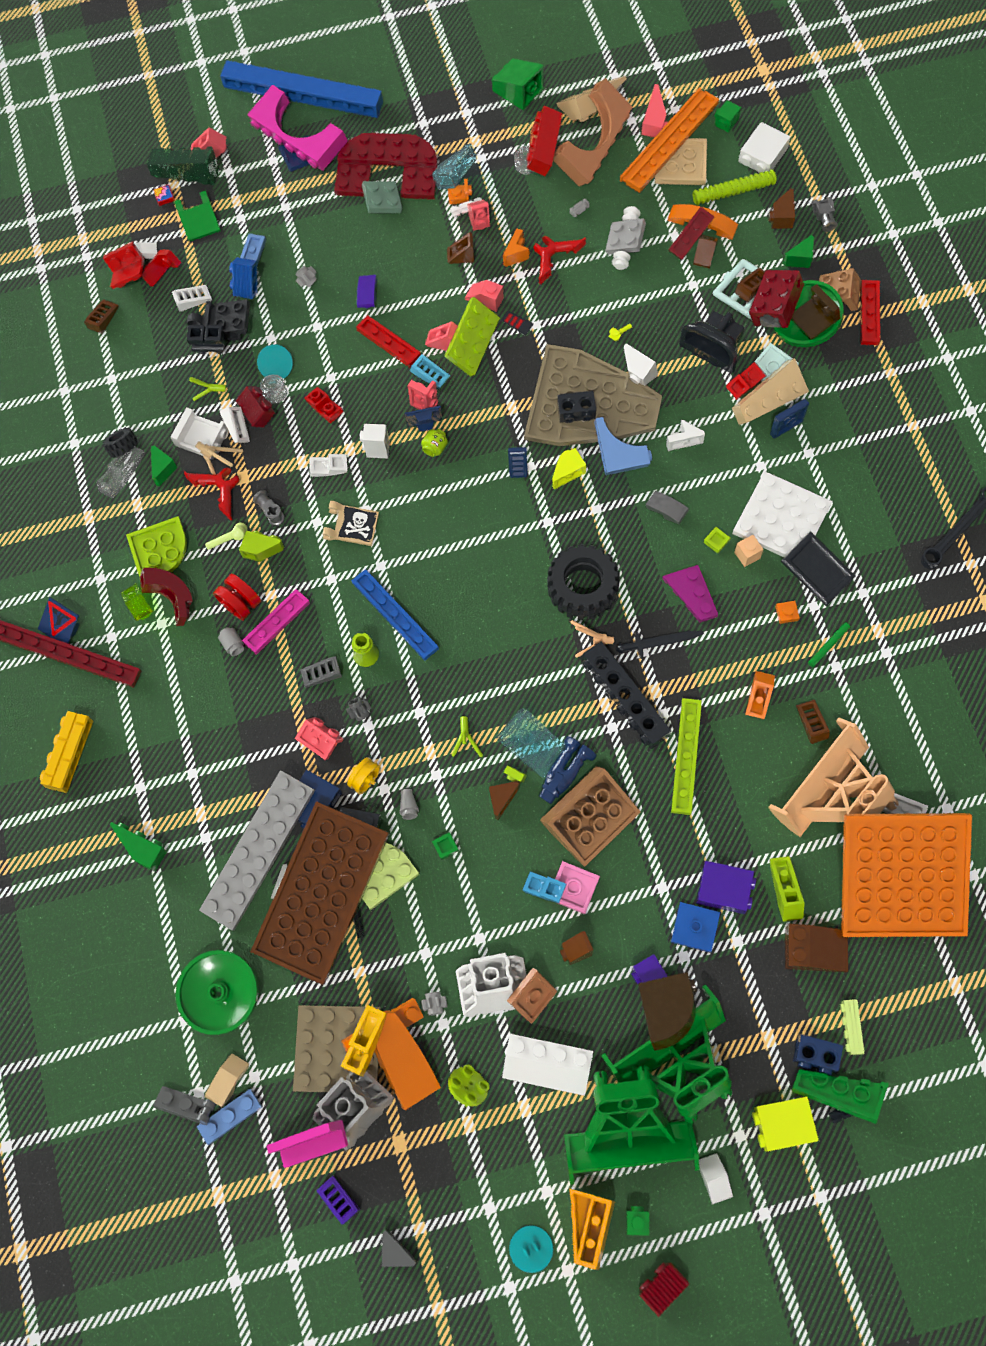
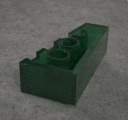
M193 147V150L179 148L175 151L172 148L152 149L147 163L151 176L202 183L204 185H215L220 170L213 147H207L205 150H201L200 147Z

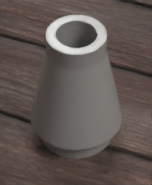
M404 789L401 791L400 815L405 820L414 819L418 816L419 809L412 790Z

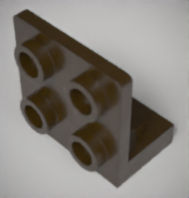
M817 284L811 288V299L794 311L791 318L811 340L841 319L838 305Z

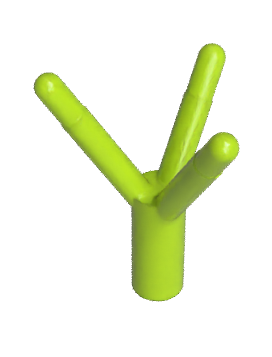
M193 377L189 378L190 382L208 388L193 397L194 401L211 391L226 392V385L208 384Z
M460 717L461 734L452 752V756L456 755L461 742L465 745L468 738L479 757H483V754L469 734L468 717Z

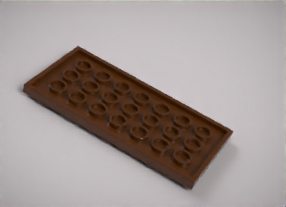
M316 802L250 952L319 984L325 985L390 833Z

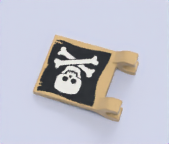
M330 501L329 513L338 514L335 530L324 527L323 539L341 540L372 546L379 512L345 506L338 502Z

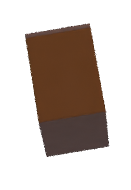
M471 232L447 248L449 264L474 263L473 234Z
M706 235L700 236L693 265L710 269L719 238Z
M517 781L489 787L495 819H500L520 789V784Z

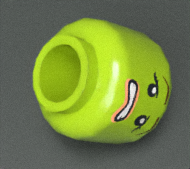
M431 429L426 433L421 442L424 453L431 457L441 455L448 444V440L445 437L446 434L442 430Z

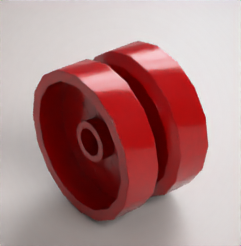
M231 573L224 580L226 587L219 586L213 592V595L224 608L238 619L244 621L250 614L248 607L255 609L261 602V599L248 584Z

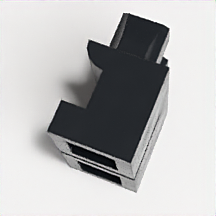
M188 325L187 342L192 344V351L199 354H206L207 352L223 354L225 334L222 325H206V328L204 325Z

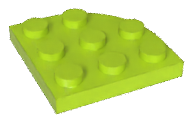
M179 516L126 534L139 577L143 567L159 568L172 573L185 556L187 540Z

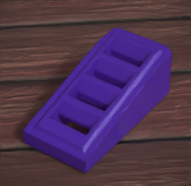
M334 1176L330 1177L316 1190L342 1225H345L361 1210ZM334 1184L335 1188L326 1195L324 1192ZM339 1191L340 1195L332 1202L330 1198ZM344 1198L346 1201L337 1209L335 1205ZM349 1205L351 1208L342 1215L340 1212Z

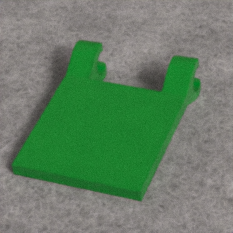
M206 191L200 192L203 204L184 210L180 199L174 201L189 242L221 231Z

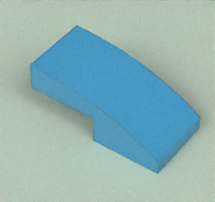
M530 872L523 892L560 903L567 884Z

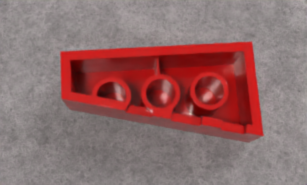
M545 105L541 112H537L531 129L529 152L526 157V161H528L527 169L546 176L550 170L563 113Z

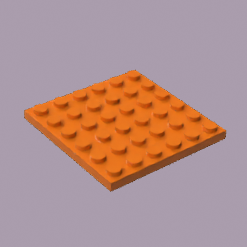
M970 813L844 814L842 936H968L972 815Z

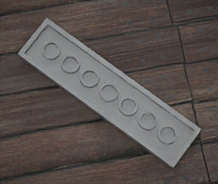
M280 770L199 911L230 930L235 931L314 794L315 790Z

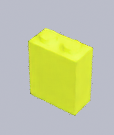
M808 1097L754 1107L755 1112H752L755 1126H759L760 1134L757 1135L758 1142L761 1148L764 1147L765 1152L819 1141Z

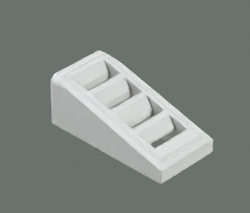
M206 285L172 291L180 312L212 300Z
M227 407L220 410L234 442H250L241 407Z

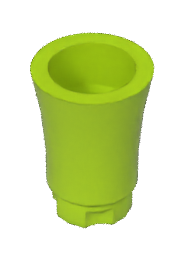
M366 633L354 635L352 638L354 661L362 667H368L376 663L379 658V650L373 644L372 639Z

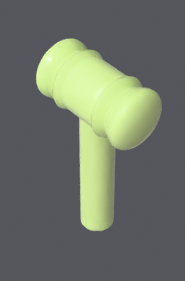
M242 522L237 523L231 532L205 543L207 549L210 550L231 539L242 540L247 531V526Z

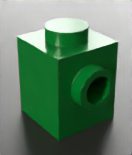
M727 100L715 112V126L729 133L739 120L741 107Z
M631 1206V1210H626L627 1235L649 1236V1212L644 1211V1207Z

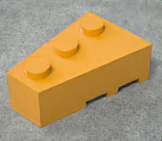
M570 1189L574 1263L599 1270L615 1201Z

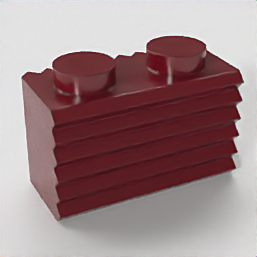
M247 385L235 402L241 407L251 426L263 428L275 412L271 408L272 404L262 395L263 391L259 387Z
M662 1262L654 1271L657 1275L651 1281L647 1278L639 1287L641 1290L639 1296L658 1317L690 1284L671 1262L667 1264Z

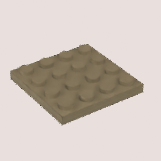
M298 1006L293 1092H329L341 1077H346L350 1073V1071L341 1067L347 1054L341 1040L354 1033L366 1007ZM374 1052L366 1071L378 1082L379 1062Z

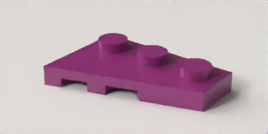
M698 565L662 577L663 581L666 584L668 583L675 595L680 597L688 610L700 623L718 617V612Z

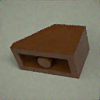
M789 189L773 203L772 211H769L768 220L772 223V229L793 228L795 221L793 189Z
M585 931L563 942L562 950H559L563 961H568L569 965L591 957L593 954V948Z

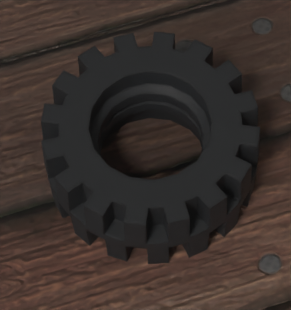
M124 427L106 437L102 445L110 457L115 458L133 449L137 445L138 439L129 427Z

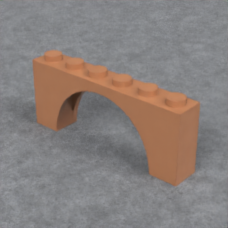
M606 78L596 83L589 94L601 119L602 130L597 147L592 151H587L567 141L559 145L554 153L553 161L578 186L589 184L593 180L594 172L601 166V160L608 154V148L615 142V136L622 130V125L629 118V113L632 109L629 102Z

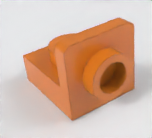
M464 179V185L448 186L449 204L468 202L469 196H472L471 185H468L467 179Z

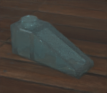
M471 143L439 164L433 172L432 176L438 189H455L477 157Z

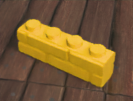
M67 711L66 716L62 717L60 732L54 737L53 751L47 756L48 764L46 770H43L40 775V784L45 788L64 793L68 792L93 724V720L90 717Z

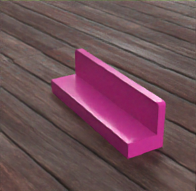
M339 1120L320 1125L266 1146L268 1154L280 1151L283 1167L288 1168L348 1146L343 1121Z

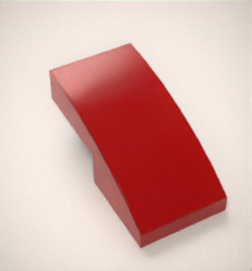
M754 362L744 372L738 374L730 381L726 388L738 400L767 377V375Z

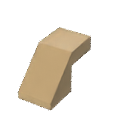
M231 1054L218 1070L205 1097L223 1107L233 1095L236 1083L247 1071L249 1063Z

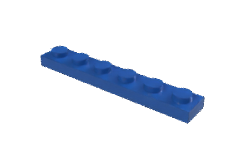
M366 569L351 580L352 584L424 661L439 649L438 645Z

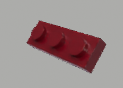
M700 206L668 251L682 261L712 222L714 216Z

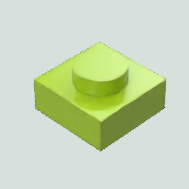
M715 527L704 539L703 543L716 553H719L730 541V537Z
M508 765L504 770V773L508 774L507 779L512 782H524L527 777L524 773Z

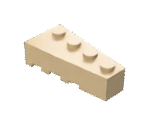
M795 358L783 363L765 381L761 382L751 393L747 394L732 407L739 425L747 423L809 392Z

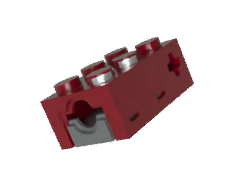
M765 271L749 311L754 326H782V328H788L804 287L800 271Z

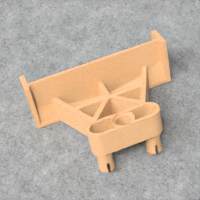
M841 718L836 720L843 730L783 809L772 804L768 807L782 824L799 837L802 836L812 822H844V814H880L885 807L888 810H894L899 805L894 796L895 790L887 776L879 774L872 777L859 761L869 746L857 725ZM850 797H857V799L852 804Z

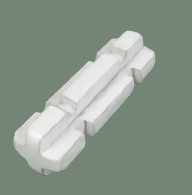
M479 197L474 199V201L470 200L459 204L458 207H451L452 216L457 217L461 213H468L467 204L482 199Z

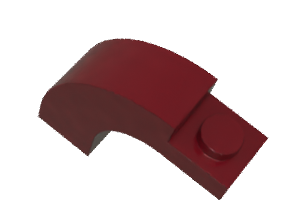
M143 567L140 574L142 593H157L168 598L174 608L176 626H184L186 619H189V608L193 601L186 584L169 571Z

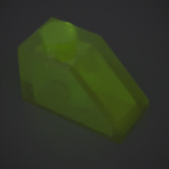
M137 583L120 592L124 603L136 621L148 618L150 613L153 612Z

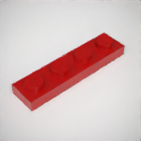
M862 280L861 345H879L880 281Z
M368 315L356 326L359 333L409 368L421 356L420 351Z

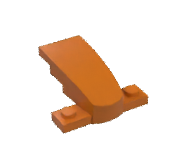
M414 998L391 1011H383L387 1015L374 1051L390 1087L394 1090L404 1110L441 1088L426 1058L407 1030V1027L424 1017ZM353 1034L341 1040L346 1052L349 1050L350 1046L348 1044Z

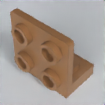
M854 268L820 276L819 281L832 286L841 296L842 302L848 305L851 311L858 310L861 279Z

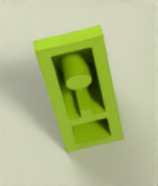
M790 856L770 859L777 903L783 922L803 919L805 903Z

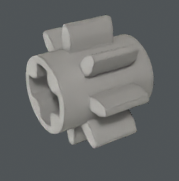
M302 266L295 274L297 276L296 282L301 287L305 285L310 287L317 279L315 277L316 271L312 266Z
M441 992L425 994L426 1000H421L423 1011H428V1016L443 1014V1008L447 1007L446 997H441Z

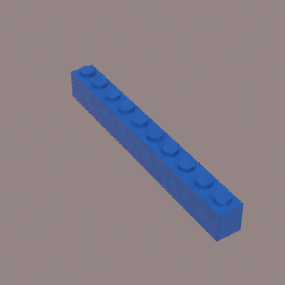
M226 61L220 75L224 88L264 95L274 85L285 93L289 101L378 118L383 105L382 92L380 90L238 62Z

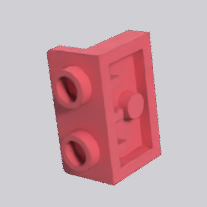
M432 380L427 388L420 382L410 381L408 392L411 406L419 410L437 406L438 399L435 381Z
M316 717L306 719L295 737L297 741L324 760L329 759L337 743L343 741L337 730L326 727L324 722Z

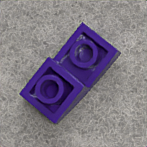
M376 275L359 276L357 288L358 308L375 307L377 297L375 291L377 285Z

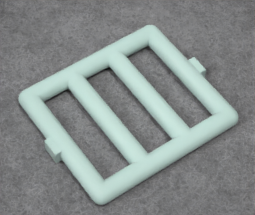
M742 259L731 272H727L724 275V280L713 291V295L751 319L749 311L754 298L744 307L736 302L739 296L735 292L731 297L722 293L743 267L750 272L758 268L747 260Z

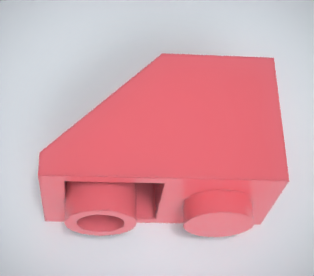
M480 200L467 204L468 216L473 231L490 227L488 202Z

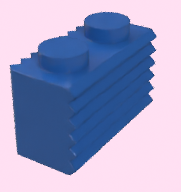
M237 257L231 262L229 268L230 273H232L230 289H233V296L253 299L258 292L257 261Z

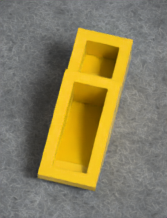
M369 1005L366 1006L348 1044L350 1047L341 1067L364 1077L387 1015L385 1012Z

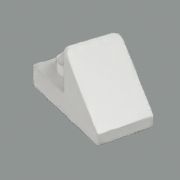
M681 420V433L676 432L667 436L666 446L668 451L702 444L705 433L703 430Z

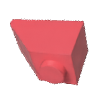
M208 128L191 144L190 158H217L226 151V136Z
M489 280L472 284L465 300L469 301L475 297L487 308L497 311L504 298L503 286Z
M449 322L431 329L425 345L447 351L458 326L453 322Z

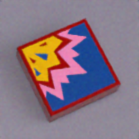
M169 185L153 189L159 206L175 201Z

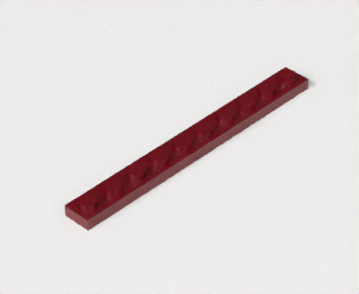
M0 620L1 642L132 688L135 687L142 672L134 666Z

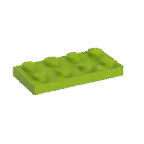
M475 297L471 298L444 357L470 377L474 376L500 317Z

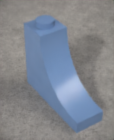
M603 417L595 419L594 424L605 475L649 466L650 461H652V454L650 450H647V445L633 446L623 443L611 434Z

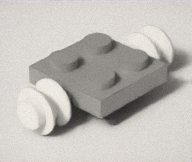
M634 206L624 209L623 221L612 222L605 251L608 255L614 254L612 265L619 270L629 266L628 261L631 257L628 253L639 252L646 222L644 218H638L641 212Z

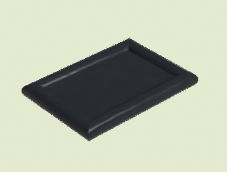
M811 531L781 560V563L826 607L856 577Z

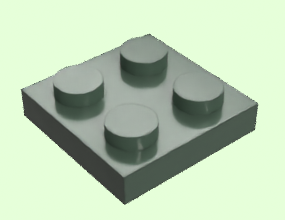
M363 181L362 189L368 213H401L402 205L395 181Z

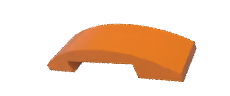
M687 204L673 205L667 221L684 225L685 222H689L700 206ZM704 208L714 216V219L707 228L716 230V235L733 240L738 224L719 212Z

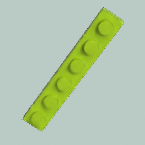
M682 698L671 813L692 814L702 700Z

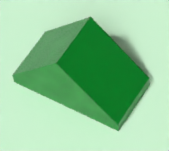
M810 235L785 253L783 265L810 268L813 258L814 236Z
M151 446L152 479L156 486H161L177 469V466L172 458L156 446Z

